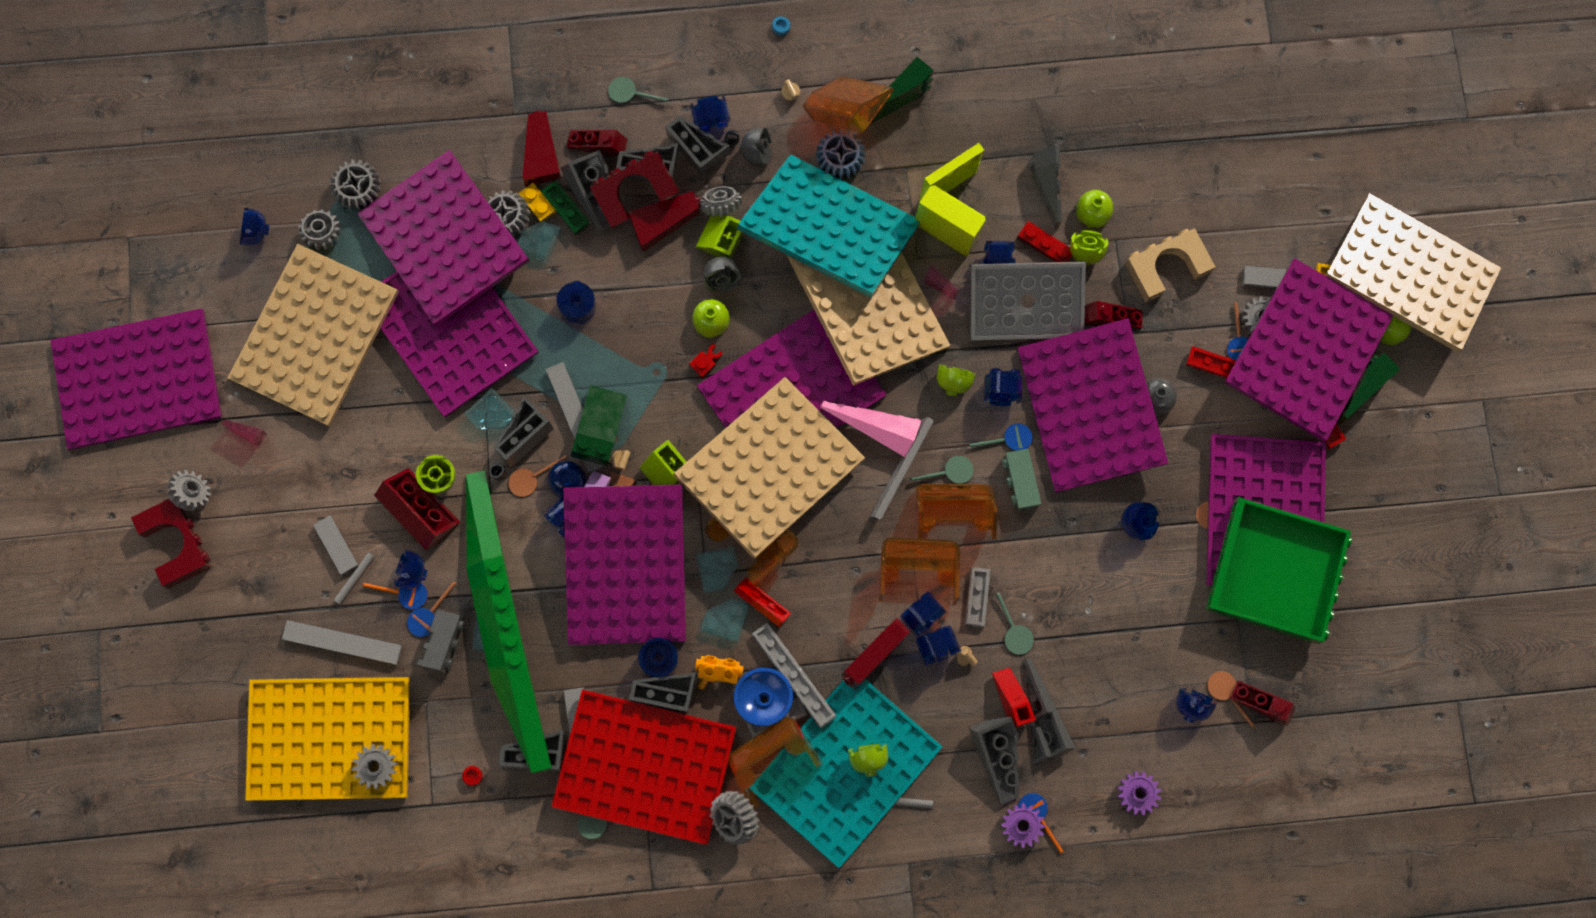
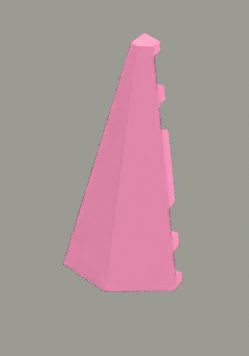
M823 401L820 405L822 409L905 457L913 444L921 420L917 418L913 419L860 407H850L844 404Z

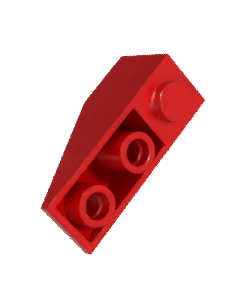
M1007 668L991 673L1006 717L1011 716L1013 718L1015 727L1018 728L1036 721L1030 702L1012 670Z

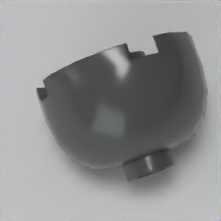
M762 127L753 128L744 135L739 147L740 152H743V156L748 162L754 165L769 164L772 156V149L768 150L769 143H772L769 130Z
M724 256L710 260L705 265L703 271L705 286L712 292H715V289H721V292L732 290L739 285V279L742 278L737 263L733 259Z
M1161 378L1147 381L1155 416L1166 415L1176 404L1177 393L1175 387L1169 381Z

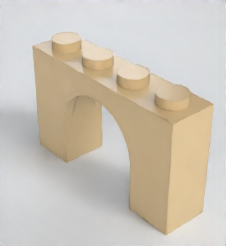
M1195 228L1190 231L1185 229L1174 238L1171 236L1167 237L1159 245L1152 244L1146 247L1145 251L1141 253L1136 251L1128 256L1129 258L1125 265L1145 303L1162 296L1166 290L1155 269L1156 259L1161 255L1174 254L1182 258L1194 280L1212 273L1215 269V265Z

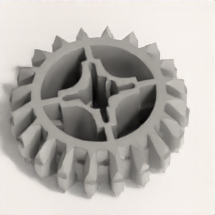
M359 159L356 164L354 160H351V164L348 165L344 161L345 166L342 168L338 165L339 172L333 171L335 177L330 178L331 183H333L330 185V189L333 190L331 194L333 197H336L337 203L341 202L343 207L348 205L351 210L354 205L358 210L360 205L367 207V202L372 203L374 202L372 198H378L376 192H381L379 187L381 180L378 179L380 176L378 172H375L376 170L373 166L370 167L368 162L363 164L362 160ZM354 173H362L365 174V176H356L354 175ZM353 179H354L355 182L358 184V185H357L358 190H357L356 187L353 185V184H354ZM348 193V195H349V194H352V193H353V194H356L357 196H347V195H345V194Z
M502 190L500 195L495 192L493 198L489 196V205L513 238H515V233L521 234L520 229H526L525 223L529 222L528 216H530L529 205L522 196L520 197L517 192L513 193L510 190L508 193ZM508 204L515 205L518 208L514 209L513 207H509Z
M727 791L720 794L712 802V807L710 808L712 814L710 817L713 818L712 824L716 826L715 831H719L720 837H724L725 842L730 841L731 845H740L749 842L757 834L759 819L756 817V814L758 812L754 811V805L749 803V799H745L744 794H739L738 791Z

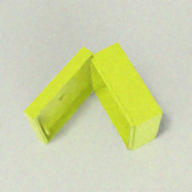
M980 143L925 177L915 219L920 222L919 227L966 257L977 243L986 219L985 216L947 192L977 173L984 153Z

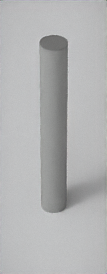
M369 552L335 597V602L338 604L342 603L375 556Z
M899 798L894 805L933 809V800Z

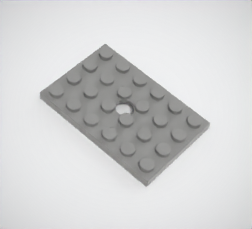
M1086 263L971 264L970 339H1046L1084 330ZM1024 294L1034 296L1035 302L1029 308H1025L1020 304V299Z

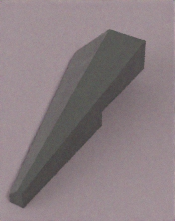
M1025 659L1022 661V665L1025 666L1026 678H1024V684L1027 685L1028 692L1026 697L1030 702L1036 721L1029 724V727L1032 728L1033 737L1031 746L1034 747L1035 758L1032 760L1033 764L1037 765L1062 757L1076 747L1032 659Z

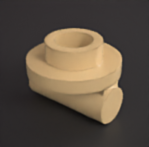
M790 79L784 81L782 96L789 101L797 99L800 94L798 85L791 83Z
M628 450L615 451L611 458L613 467L624 471L631 452Z
M963 646L959 649L957 661L960 665L966 666L970 663L974 666L977 664V659L972 655L969 647Z

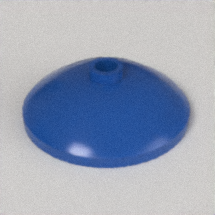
M756 668L747 672L738 681L734 691V703L739 715L748 723L755 726H771L780 722L789 713L793 703V691L788 679L779 671L772 668ZM766 697L768 698V701L766 703H762L761 699Z

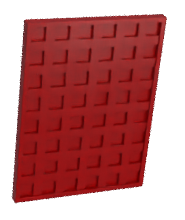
M582 689L552 807L708 845L713 825V818L710 817L712 814L710 808L712 807V802L721 792L736 727Z

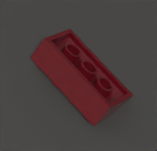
M409 468L384 480L374 494L380 503L425 550L438 544L460 523L434 494H430L421 488L417 483L416 475Z

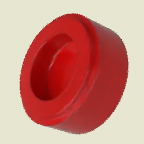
M469 766L463 771L462 779L465 784L476 786L481 783L483 773L480 768Z

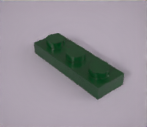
M556 180L541 190V193L575 235L590 225L588 219Z

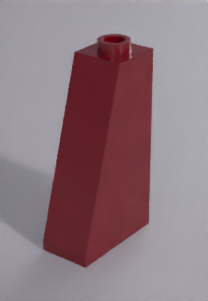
M538 110L528 114L522 175L525 187L532 183L536 185L562 179L546 111Z
M693 191L629 212L642 251L647 250L699 214L701 202L698 196L695 197Z
M896 618L844 670L841 675L843 681L849 687L856 689L905 640L911 631Z

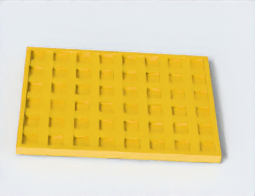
M410 677L249 680L246 800L408 798ZM372 744H375L377 749L379 745H383L384 751L387 748L391 749L389 754L395 755L396 757L393 761L398 763L397 766H394L397 774H392L391 776L393 781L387 780V786L380 784L379 789H375L374 784L371 788H366L367 783L360 785L361 778H354L358 772L352 770L353 767H357L353 759L360 758L357 753H364L363 747H368L371 750ZM374 761L371 765L373 772L379 770V763L377 761Z

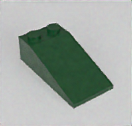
M916 57L868 108L866 123L870 125L916 100L923 93L927 94L932 87L931 82L934 79V70L919 57Z
M1385 353L1379 357L1375 355L1369 360L1336 422L1338 425L1352 415L1400 370Z
M590 385L570 457L608 467L627 395Z

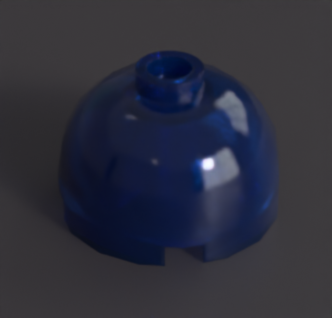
M244 207L239 245H258L263 241L264 235L268 236L270 224H266V218L263 213Z
M565 460L559 461L549 470L547 481L551 492L558 498L564 499V488L584 487L586 477L581 466L575 462Z
M1147 502L1130 504L1122 514V529L1129 537L1135 540L1144 541L1145 539H1151L1159 527V522H1156V516H1159L1158 510L1153 504Z
M404 550L396 569V574L399 577L398 580L394 579V587L409 590L417 587L421 580L425 581L428 570L425 569V562L419 554Z
M1180 688L1176 698V708L1184 716L1183 719L1190 723H1195V720H1207L1212 715L1217 701L1212 702L1213 698L1201 692L1192 690L1189 693L1186 692L1187 688Z

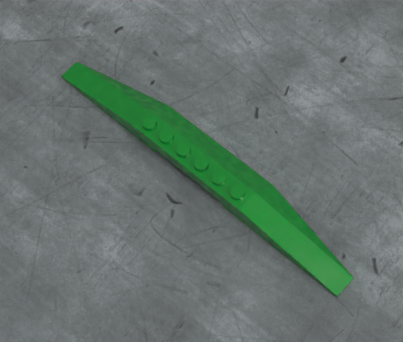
M483 470L467 474V574L493 688L533 774L552 769L518 623L486 472Z

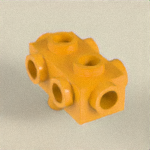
M712 655L701 656V659L696 660L695 671H699L698 678L701 679L697 686L704 690L709 681L713 683L720 681L737 684L738 677H742L743 666L740 665V662L731 658L724 660Z

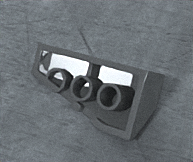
M598 150L567 163L561 167V170L572 192L599 233L611 228L590 189L594 185L593 181L601 177L604 180L608 178V167L601 151Z
M1010 716L985 720L969 727L974 746L999 803L1002 805L1018 798V733L1013 718Z

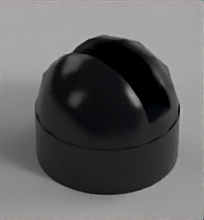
M729 130L725 134L727 145L735 146L739 143L740 136L736 130Z
M496 463L490 467L489 474L495 480H502L506 475V470L501 464Z

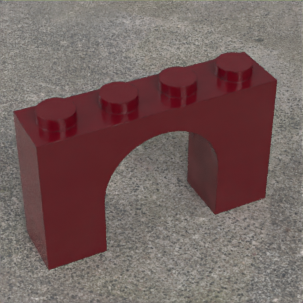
M651 150L642 155V160L637 162L634 159L626 163L627 168L621 171L619 168L609 173L610 177L605 180L601 177L593 181L594 185L590 189L611 228L630 218L619 196L620 185L629 175L637 174L647 178L655 189L660 201L679 192L658 151L653 153Z
M170 498L131 517L138 535L144 538L167 527H176L182 532L184 546L181 553L175 559L154 569L161 585L167 589L211 568L209 564L211 559L208 553L203 551L201 547L203 544L202 539L193 530L195 527L191 517H187L186 510L176 507L170 501Z

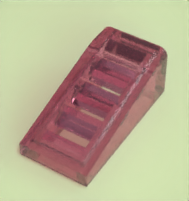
M930 265L924 275L923 283L953 300L956 299L959 290L933 265Z
M223 420L222 425L228 430L256 446H260L267 435L259 428L228 420Z

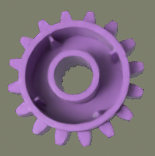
M1135 771L1133 772V777L1127 774V780H1120L1121 784H1123L1122 787H1117V790L1120 791L1117 798L1122 800L1120 806L1125 805L1126 812L1132 810V815H1137L1138 811L1140 815H1145V810L1148 813L1153 812L1151 806L1158 807L1155 801L1161 800V797L1157 796L1161 789H1156L1155 787L1158 781L1152 782L1153 776L1149 775L1146 777V772H1141L1139 776L1138 772ZM1137 788H1140L1143 792L1141 799L1135 795Z
M1022 803L1021 808L1014 805V811L1007 810L1009 816L1003 815L1006 823H1002L1001 826L1006 827V830L1002 833L1009 835L1007 838L1008 842L1012 839L1014 840V846L1019 842L1022 848L1025 847V843L1032 847V841L1039 842L1037 836L1044 835L1040 831V828H1045V825L1040 824L1044 817H1038L1037 815L1040 811L1036 810L1033 812L1032 805L1028 809L1025 808V803ZM1020 820L1028 822L1029 827L1026 831L1018 829L1017 825Z

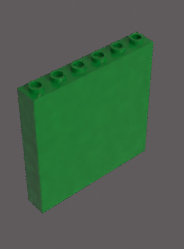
M1238 497L1233 502L1206 611L1315 644L1323 643L1329 636V629L1327 628L1334 616L1332 607L1333 603L1335 604L1338 599L1339 593L1336 591L1343 579L1341 571L1342 567L1347 563L1348 556L1346 551L1352 543L1351 531Z

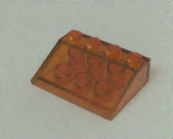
M841 76L813 91L802 107L813 121L863 133L894 89Z

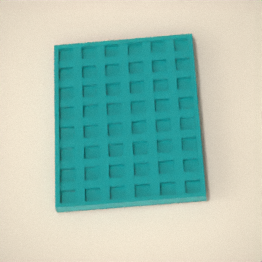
M790 154L739 222L737 229L872 298L919 227L920 222L914 216Z
M866 679L856 689L849 687L842 681L825 700L837 717L823 728H820L811 716L801 728L803 738L798 731L749 787L752 792L838 868L843 865L943 747ZM880 744L882 748L884 744H887L888 762L882 770L877 771L878 775L866 777L865 773H859L854 770L848 756L849 749L853 748L854 752L859 751L858 747Z

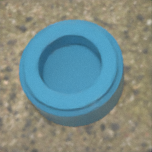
M782 16L775 18L772 22L773 32L778 36L787 35L790 31L789 20Z

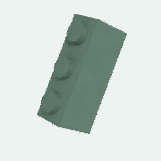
M1029 449L1007 452L1004 455V459H1002V466L1004 470H1007L1008 474L1006 483L1008 489L1011 488L1013 496H1010L1012 507L1016 508V512L1038 508L1041 505Z

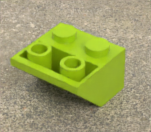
M711 214L696 248L716 257L724 256L732 259L744 234L737 229L740 220L729 215H722V217L716 215L712 217Z
M667 440L649 455L639 469L653 485H679L681 483L673 475L687 461L671 442Z

